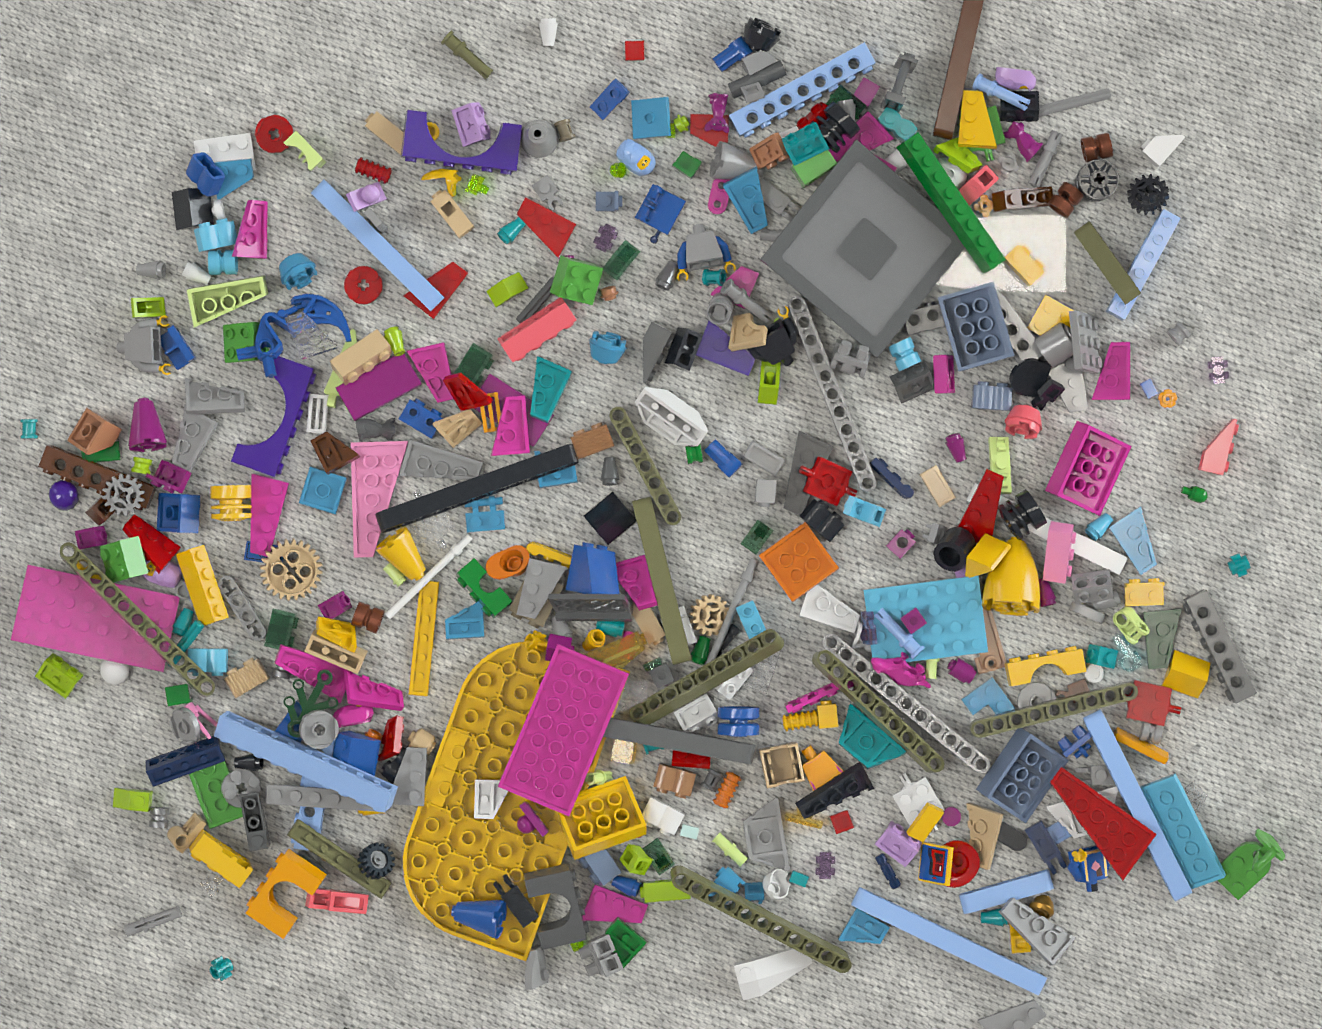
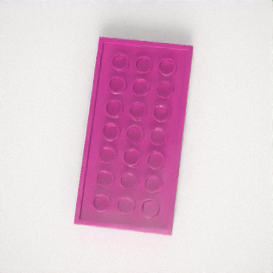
M27 565L11 641L164 672L166 661L78 575ZM90 578L94 584H99L102 581ZM114 583L171 639L172 626L175 622L180 599L178 596ZM108 588L104 591L106 597L111 598L115 595V591L112 588ZM121 602L118 608L121 611H127L129 605L126 602ZM135 615L132 618V622L135 625H140L143 622V618ZM154 629L146 631L148 638H154L157 635ZM166 642L161 643L159 646L160 650L168 652L169 644Z
M557 644L498 787L570 816L629 673Z

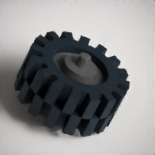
M375 842L362 849V852L359 853L361 857L358 858L357 862H361L358 865L359 868H363L361 873H367L365 877L369 878L371 876V879H380L393 870L392 868L395 866V863L392 862L395 861V857H391L394 853L393 851H388L390 849L389 846L384 847V843L379 844V842Z

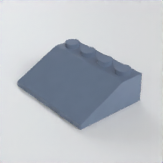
M994 281L938 297L959 372L1015 356Z
M1018 728L976 790L1026 823L1051 788L1050 781L1061 767L1064 768L1069 760L1023 728Z

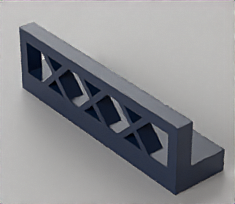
M212 736L211 739L206 738L197 743L145 760L146 773L152 786L155 787L224 762L225 756L220 747V739Z

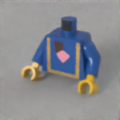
M1096 845L1068 851L1070 860L1068 870L1075 881L1086 883L1087 892L1098 891L1097 880L1107 878L1110 867L1103 854Z

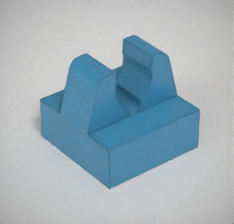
M762 882L745 883V899L749 901L758 900V904H762L764 900Z

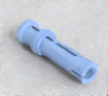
M981 73L976 77L972 87L974 90L979 89L987 93L988 97L996 96L1023 111L1028 108L1021 104V102L1029 105L1030 99H1026L999 86L996 80H988Z
M884 608L874 615L899 641V646L901 648L904 647L911 654L912 659L925 648L913 639L912 634H907Z

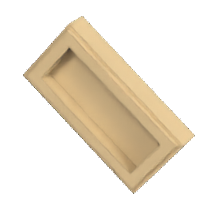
M937 465L920 474L939 507L956 498Z

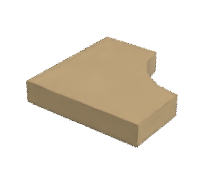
M751 313L733 316L729 349L737 351L766 345L768 329L765 325L754 324Z

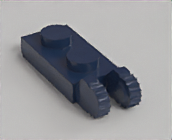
M874 458L869 463L871 468L902 498L909 499L913 497L914 490L911 489V486L903 485L901 477L896 472L891 473L887 469L888 464L880 458L878 460Z
M1041 820L1025 829L1041 859L1047 864L1053 875L1057 872L1054 865L1050 862L1051 859L1056 857L1063 869L1067 867L1060 855L1061 852Z

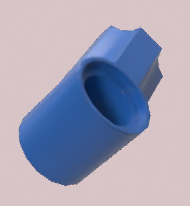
M740 36L730 43L728 48L712 59L719 70L723 72L737 61H742L741 58L752 53L753 50L743 40V36Z
M716 439L704 450L718 464L717 467L729 478L743 465Z

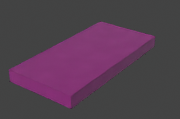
M403 354L401 356H393L374 366L371 371L360 375L355 382L348 383L347 385L343 383L335 388L351 417L356 421L420 387L422 383L407 357Z
M491 374L488 375L480 388L486 394L498 392L501 411L505 397L524 396ZM525 396L529 444L534 447L549 423H545L530 415L532 400ZM491 397L493 399L491 403L494 422L498 424L495 399ZM488 405L484 406L486 417L490 419ZM480 407L473 408L481 413Z

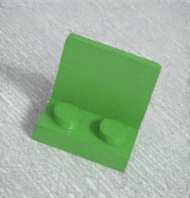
M260 322L223 325L225 363L259 361L257 357L238 361L236 349L255 346ZM264 347L261 351L267 352L269 348Z

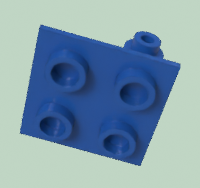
M653 184L635 218L668 235L686 201Z

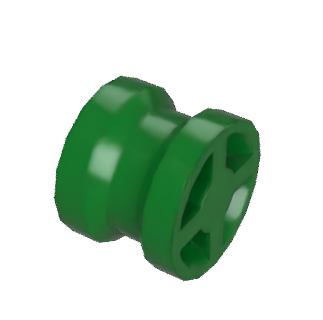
M701 444L694 447L685 446L688 464L696 461L699 463L703 462Z

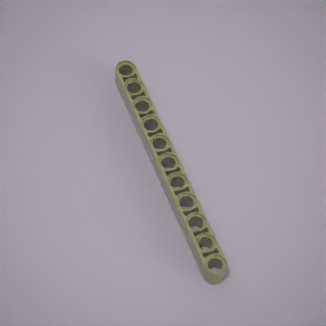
M70 542L64 543L60 547L61 559L199 695L210 697L214 693L215 683L81 550ZM65 548H72L74 554L66 557L63 554ZM85 561L88 567L85 570H79L77 563ZM93 575H99L102 581L99 584H94L90 578ZM108 588H112L115 591V595L111 598L106 597L104 591ZM119 603H128L129 609L127 611L119 610ZM135 615L143 618V622L140 625H135L132 622V618ZM154 629L157 635L154 638H148L146 631ZM161 643H168L170 650L168 652L161 651L159 647ZM174 657H183L184 663L180 666L174 664ZM191 669L196 670L198 677L190 679L187 676V672ZM209 683L212 690L205 693L201 690V685Z
M677 865L671 869L670 877L674 887L839 973H846L851 969L852 963L845 950L684 866ZM684 875L683 878L676 879L677 876ZM694 884H700L697 888L692 887ZM716 892L714 896H708L710 893ZM727 901H733L729 905L725 904ZM744 909H749L748 912L741 913ZM759 918H765L763 921H758ZM781 926L780 929L774 930L775 927ZM797 934L795 938H790L791 935ZM808 943H813L812 946H806ZM829 951L828 954L822 955L823 952ZM845 959L843 963H838L840 960Z

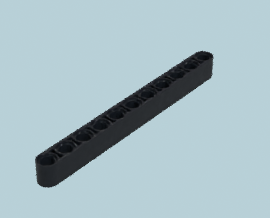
M567 444L376 513L375 516L381 533L390 532L578 464L579 460L573 444Z

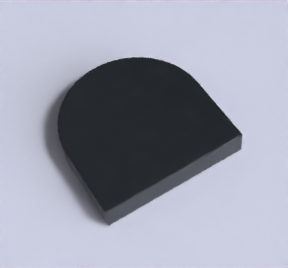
M1034 358L1025 359L1018 366L1015 365L1009 376L1013 390L1022 396L1033 398L1039 396L1037 391L1045 384L1052 366L1048 361Z

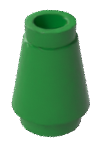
M704 636L699 637L690 653L691 662L704 666L708 659L711 639Z

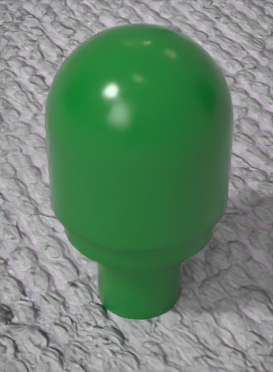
M1183 486L1181 489V493L1188 495V499L1191 501L1203 503L1208 498V493L1203 488Z

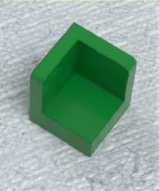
M682 151L677 160L672 164V167L692 179L701 166L702 161Z
M188 684L165 687L168 706L193 702V699L190 698Z

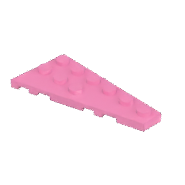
M409 441L351 442V449L360 455L358 459L351 462L354 558L374 557L381 534L375 514L389 508Z

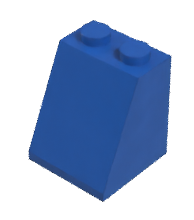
M582 542V546L574 544L566 590L582 594H620L615 552L608 551V547L596 545V548H593L594 544Z

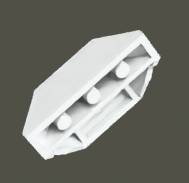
M645 387L635 401L644 424L674 445L698 446L708 432L699 412L668 390Z

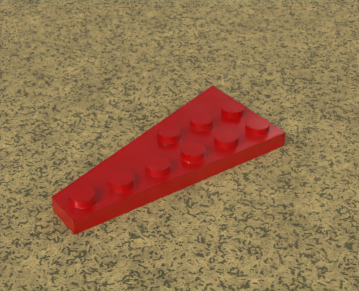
M1061 767L1050 781L1051 786L1120 879L1124 881L1157 834Z

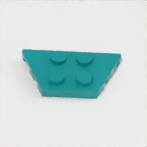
M849 705L839 745L858 762L860 761L866 769L906 754V750L855 706Z

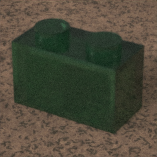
M473 343L454 374L462 373L475 385L479 386L484 378L482 373L485 369L489 370L494 363L493 355Z
M273 608L264 646L279 649L281 644L293 647L295 637L292 636L293 629H297L299 618H296L297 613Z

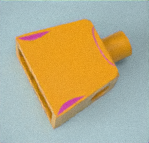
M809 745L801 751L807 759L802 764V768L813 791L844 772L824 750L816 753L812 746Z

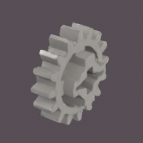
M119 474V479L113 476V482H106L109 487L103 488L102 491L107 494L102 496V499H107L108 502L104 505L111 506L110 512L117 510V515H120L123 511L124 515L127 516L129 510L131 513H135L134 507L141 508L139 501L145 500L141 497V494H144L145 491H140L139 488L142 486V483L137 485V478L131 480L130 474L126 478H124L123 474ZM121 482H127L132 486L126 487ZM114 487V489H115V494H114V496L111 498V491H112V488ZM121 490L128 493L126 499L120 498ZM136 492V499L133 503L132 496ZM115 503H123L126 508L119 507Z

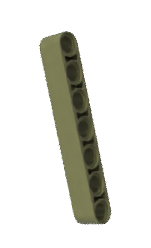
M614 407L609 415L611 422L664 520L669 525H677L681 520V513L626 411L621 407ZM616 410H620L624 414L623 419L620 421L613 419V413ZM625 427H630L633 430V434L629 438L622 436V430ZM634 444H639L642 447V451L638 455H634L631 452V447ZM642 461L650 462L651 469L644 472L640 469ZM654 477L660 480V486L656 489L649 486L650 479ZM662 494L669 497V503L665 506L660 505L658 502V498ZM671 511H675L678 514V520L674 523L667 519V515Z

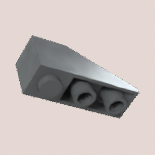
M651 322L643 337V383L645 384L647 380L652 381L656 373L653 371L656 363L660 365L665 356L662 354V351L665 347L669 348L673 340L671 331L654 322Z
M259 792L239 795L249 852L268 849L271 843Z

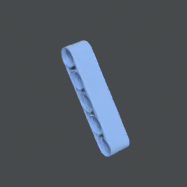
M1047 869L959 894L963 913L968 914L1004 904L1010 898L1018 900L1054 889L1050 872Z

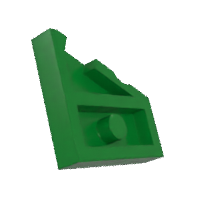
M619 917L605 930V934H609L615 948L613 952L617 953L623 969L647 943L643 937Z

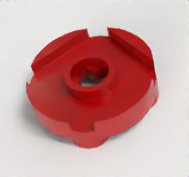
M271 115L266 118L264 117L258 122L255 128V137L258 145L264 151L272 154L282 153L290 147L286 146L284 142L293 134V127L286 118L280 115ZM277 129L279 137L271 139L270 131Z
M359 266L349 271L344 281V289L352 301L357 304L366 305L374 302L380 296L383 290V281L378 272L371 267ZM365 279V282L369 283V287L362 291L358 284Z

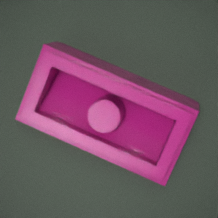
M934 355L935 393H955L954 356Z

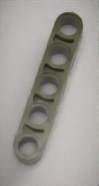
M1090 221L1074 231L1080 243L1125 305L1141 294L1138 287Z

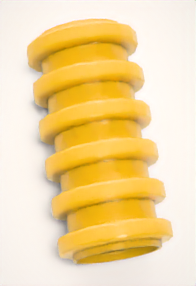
M815 709L812 712L808 710L806 711L807 713L802 711L801 714L796 712L795 715L790 713L789 716L784 714L782 717L784 730L786 732L788 729L793 731L794 728L799 730L800 727L805 729L806 726L811 728L812 725L817 727L819 724L817 711Z

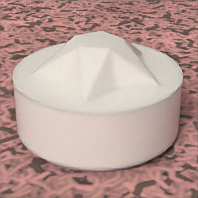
M221 200L214 201V206L212 207V213L218 220L225 219L226 217Z

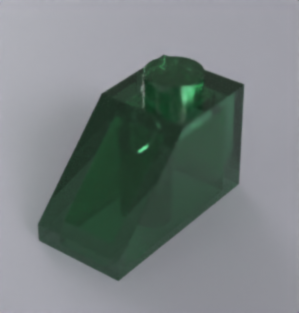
M625 240L605 264L603 271L618 282L641 251Z

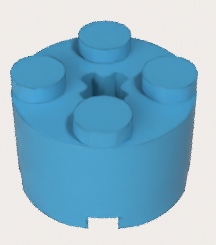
M722 867L716 873L717 879L714 881V883L734 893L741 889L738 886L740 883L742 885L746 883L730 867L726 869ZM712 892L708 896H714L716 892Z

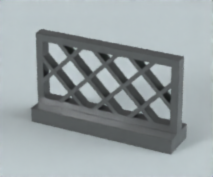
M549 594L548 600L556 612V621L632 622L634 603L633 601H628L625 594Z

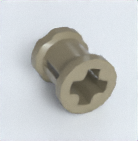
M570 119L554 123L560 136L559 142L576 138L570 126Z

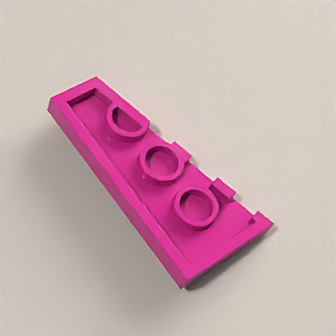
M850 680L847 683L848 689L854 686ZM830 683L784 705L788 713H795L802 710V707L807 704L813 705L820 702V698L826 695L828 698L837 694L839 689L833 683Z

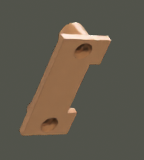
M984 608L983 615L988 652L979 653L980 657L974 658L978 675L1005 667L1004 663H1007L992 610L986 611ZM990 660L994 662L992 666L989 665Z

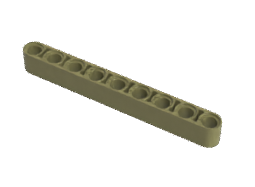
M651 496L634 500L632 504L672 663L676 665L692 661Z
M773 629L761 632L634 705L629 712L631 719L643 724L650 725L780 651L784 646V639Z
M828 650L818 651L813 655V665L879 728L906 750V753L926 772L936 773L943 770L945 765L943 758ZM821 654L826 657L825 664H822L819 660ZM835 667L840 670L838 678L833 673ZM849 680L854 684L852 691L847 687ZM862 694H866L868 697L866 704L861 701ZM876 707H879L882 711L880 717L875 714ZM890 720L895 722L893 730L889 727ZM904 733H907L909 736L907 743L903 741ZM918 746H920L923 749V754L921 756H919L916 751ZM932 759H934L937 763L935 769H933L930 765Z
M1122 682L975 719L970 723L969 730L975 737L982 738L1130 701L1137 697L1138 689L1137 686L1130 682ZM1127 686H1131L1133 689L1130 696L1124 695V688ZM1107 691H1113L1114 698L1110 701L1105 699ZM1090 695L1095 697L1093 705H1087L1086 699ZM1071 700H1075L1077 703L1074 710H1069L1067 707L1068 702ZM1051 705L1058 706V712L1054 715L1049 713ZM1034 709L1039 710L1040 713L1037 719H1031L1030 713ZM1015 714L1021 716V721L1018 724H1013L1011 721L1012 716ZM995 719L1002 720V726L999 729L993 728V721ZM981 723L984 729L981 733L977 734L974 732V726Z

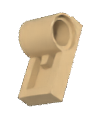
M194 812L183 827H171L167 832V837L176 850L183 854L201 830L204 829L206 822L199 814Z

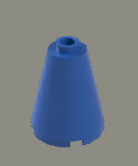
M502 900L457 902L452 907L451 916L458 923L498 939L504 928L501 925L502 921L506 920L507 905Z

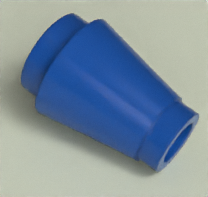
M616 876L611 886H614L629 897H636L641 883L638 882V879Z

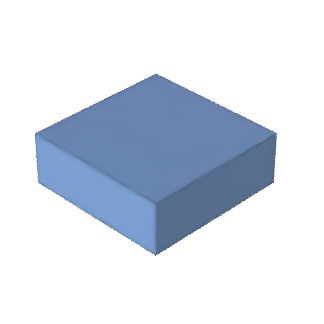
M1058 821L1046 828L1056 845L1071 837L1066 827L1062 826Z

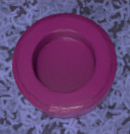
M947 807L941 818L947 826H955L960 822L961 814L957 808Z

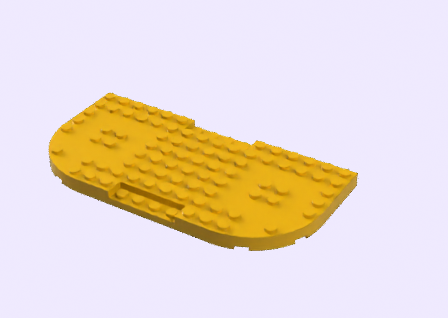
M532 641L508 644L491 652L466 677L459 691L425 786L424 806H418L403 852L404 880L409 895L420 913L432 922L433 925L453 936L523 961L527 960L550 894L529 898L524 881V873L561 865L568 843L555 810L508 791L494 819L474 818L475 779L501 780L550 661H545L546 650L544 652H538L537 650L526 651L527 647L525 644L529 643L530 645ZM538 643L537 645L547 647L548 643ZM530 652H536L538 656L531 654ZM606 663V664H608V665H610V666H613V667L618 668V669H620V670H622V671H625V672H627V673H630V671H628V670H626V669H623V668L614 666V665H612V664ZM620 695V697H619V699H618V702H617V704H616V706H615V709H614V711H613V714H612V716H611L612 718H614V715H615L616 709H617V707H618V704H619L621 695ZM602 737L591 763V773L595 771L606 737ZM585 780L583 782L580 792L588 789L589 787L588 782L586 783ZM524 801L529 803L549 829L548 833L543 837L536 828L529 834L519 831L517 827L518 819L525 815L519 805ZM507 874L539 915L538 918L523 928L507 906L506 920L502 921L501 925L504 928L501 936L497 939L454 921L451 911L453 905H456L457 902L502 900L493 883L495 881L500 883L506 893L511 888L505 883L502 876Z

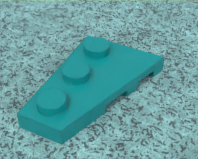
M537 356L530 415L545 423H549L572 375V371Z

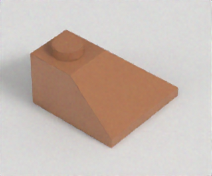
M86 407L67 441L85 454L90 455L111 447L119 437L122 429Z

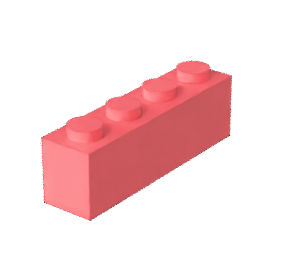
M559 297L497 339L511 361H519L531 350L538 349L546 340L555 338L561 330L570 328L577 320L563 298Z

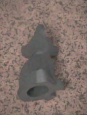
M367 418L356 420L359 441L363 442L365 438H377L379 436H384L387 440H393L396 432L395 425L393 424L395 418H390L383 424Z

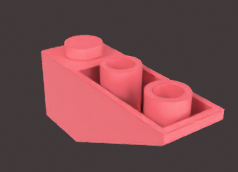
M984 165L958 190L970 206L999 178L987 165Z
M1231 419L1202 451L1198 470L1220 476L1224 472L1227 473L1229 461H1227L1228 454L1232 453L1234 447L1232 438L1233 435L1237 434L1239 424H1236L1237 419Z

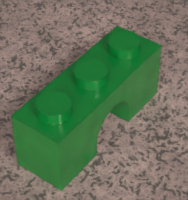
M474 558L457 572L456 581L462 588L466 587L471 592L469 596L474 602H480L483 606L481 608L488 617L496 618L511 605L512 600L501 587L491 593L481 589L479 582L486 576L487 572Z

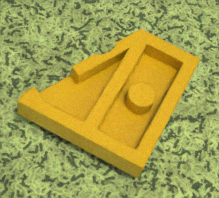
M317 617V635L355 653L357 648L355 626L351 625L350 622Z

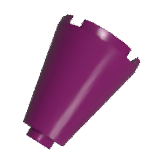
M139 398L134 403L128 443L129 450L133 452H145V449H151L152 452L167 447V440L153 401L149 400V398Z

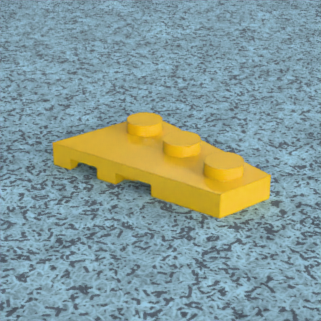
M963 90L958 147L997 149L982 91Z

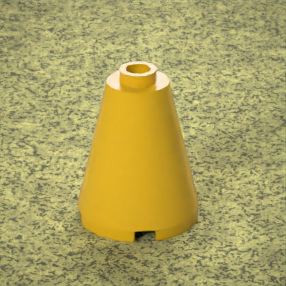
M405 526L396 530V534L389 535L377 545L376 551L408 579H415L417 581L425 575L424 571L426 568L409 529Z

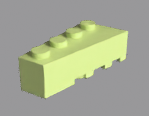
M265 275L187 289L193 326L197 327L268 295Z

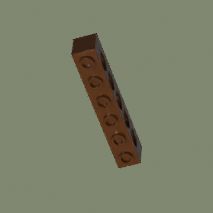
M46 445L38 466L43 468L42 472L46 474H58L61 476L60 479L67 482L76 481L79 483L78 486L88 490L90 487L97 490L96 493L102 496L107 494L102 490L109 487L106 482H112L113 476L119 479V474H123L124 478L127 476V474L93 461L89 462L81 456L53 445ZM59 459L65 461L66 466L63 470L57 465ZM77 466L82 467L84 471L81 477L75 473ZM95 473H98L101 476V482L99 484L95 483L93 480V475ZM137 479L136 484L142 483L139 489L140 491H145L144 494H141V497L145 500L139 501L141 508H134L143 510V508H149L157 486ZM121 482L126 487L132 486L127 482ZM112 489L111 496H114L115 490ZM121 490L120 498L126 499L128 493Z

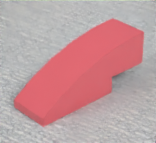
M318 888L313 896L307 893L305 906L329 911L366 914L369 895Z

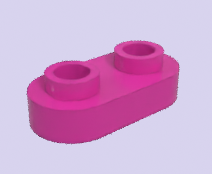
M715 179L713 181L708 200V209L711 213L719 215L726 210L729 196L725 189H719L718 184L721 182L726 183L730 180ZM715 201L721 203L719 208L714 207Z

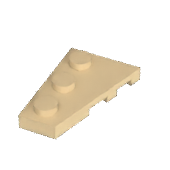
M967 803V810H969L968 828H970L969 844L979 854L980 868L988 870L991 868L1004 814L973 803Z

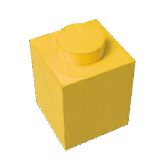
M832 700L820 701V704L816 705L818 728L838 727L836 703H832Z

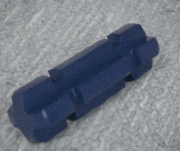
M885 854L877 855L875 860L880 865L887 881L889 880L891 888L896 889L900 887L901 883L896 878L890 863L887 862Z

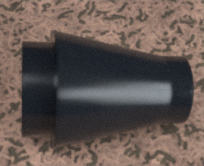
M253 754L234 758L235 769L240 768L258 772L264 766V759L257 758Z

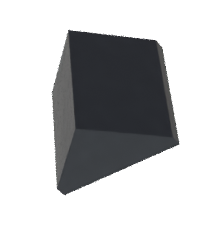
M187 188L171 192L176 231L199 228L198 224L210 222V226L214 225L211 196L203 195L198 188Z
M613 491L584 515L585 519L607 545L637 521Z

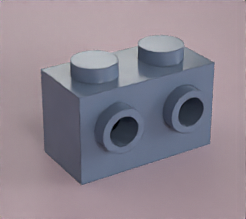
M606 849L579 859L581 866L584 869L587 868L591 875L589 877L595 885L604 886L622 873Z

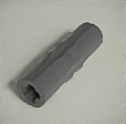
M779 60L752 75L747 74L728 83V87L735 99L742 95L740 87L757 82L762 87L787 74L782 62Z

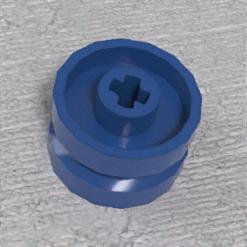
M718 707V718L729 720V722L718 724V735H728L731 737L759 735V724L748 722V720L759 718V707Z

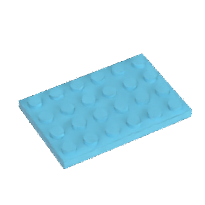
M979 576L864 590L872 658L901 657V653L904 652L909 656L905 661L913 662L988 652ZM915 607L923 616L927 624L912 635L913 639L925 648L914 659L911 658V654L904 647L901 648L899 646V641L874 617L880 609L884 608L907 634L910 632L900 618Z

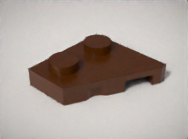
M327 431L310 440L328 475L360 457L358 453Z

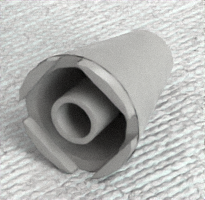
M533 120L526 124L521 131V146L532 157H547L557 147V130L548 121ZM537 133H541L540 137H535Z
M719 141L714 150V153H716L715 159L711 160L710 177L713 179L731 180L757 165L751 155L726 142ZM757 167L759 178L763 177L765 168L758 169Z

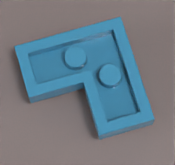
M993 677L961 699L972 715L987 705L991 707L995 714L1015 709Z

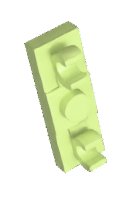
M989 437L990 470L1004 476L1001 494H1011L1009 437Z

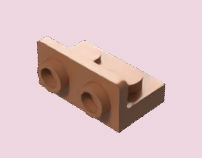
M779 132L770 135L749 149L758 169L765 167L767 170L772 169L778 165V161L783 162L790 158Z

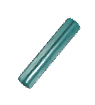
M195 620L178 642L177 646L184 653L202 631L204 624L199 620ZM181 656L174 657V664L178 663Z

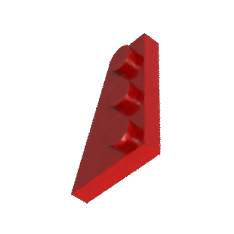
M526 197L517 212L518 217L558 258L576 224Z
M451 262L427 279L444 297L432 311L411 291L403 296L435 319L469 273L456 263Z
M136 514L127 521L122 529L129 538L139 536L142 550L145 553L144 557L147 561L153 563L158 574L162 572L181 548Z

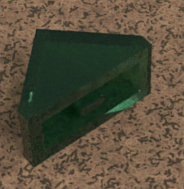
M757 519L740 544L754 554H757L774 530Z
M658 838L642 848L646 855L653 859L651 864L659 876L675 865V861Z

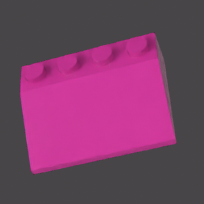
M1076 421L1045 491L1100 516L1132 446L1088 424Z

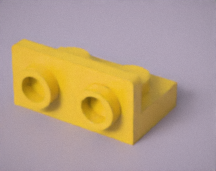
M1150 578L1148 582L1140 583V579H1129V583H1124L1125 606L1164 605L1163 586H1165V582H1160L1159 578Z

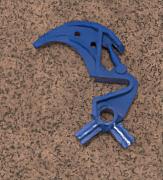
M303 294L294 296L290 301L291 305L295 306L286 310L281 309L277 313L268 312L262 316L255 346L236 349L238 361L257 357L263 363L266 378L277 376L274 359H277L282 353L283 344L269 323L278 325L293 336L313 325L330 324L342 331L346 342H351L349 326L343 312L333 302L319 295ZM304 308L303 312L299 315V317L296 320H288V315H291L297 312L299 309ZM264 347L270 348L267 352L261 351Z

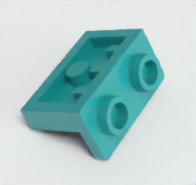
M817 122L808 124L804 128L782 138L784 147L794 166L829 149Z

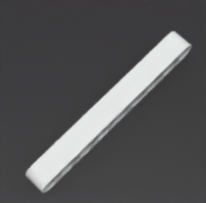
M974 483L966 501L970 502L978 484ZM1000 495L999 505L1003 504L1009 510L1006 501L1009 499ZM998 510L996 516L1001 518L1000 512ZM1046 518L1047 523L1037 530L1031 524L1027 526L1031 533L1047 540L1052 520ZM1078 533L1076 534L1075 544L1071 545V549H1074V554L1106 570L1110 569V572L1120 575L1128 559Z

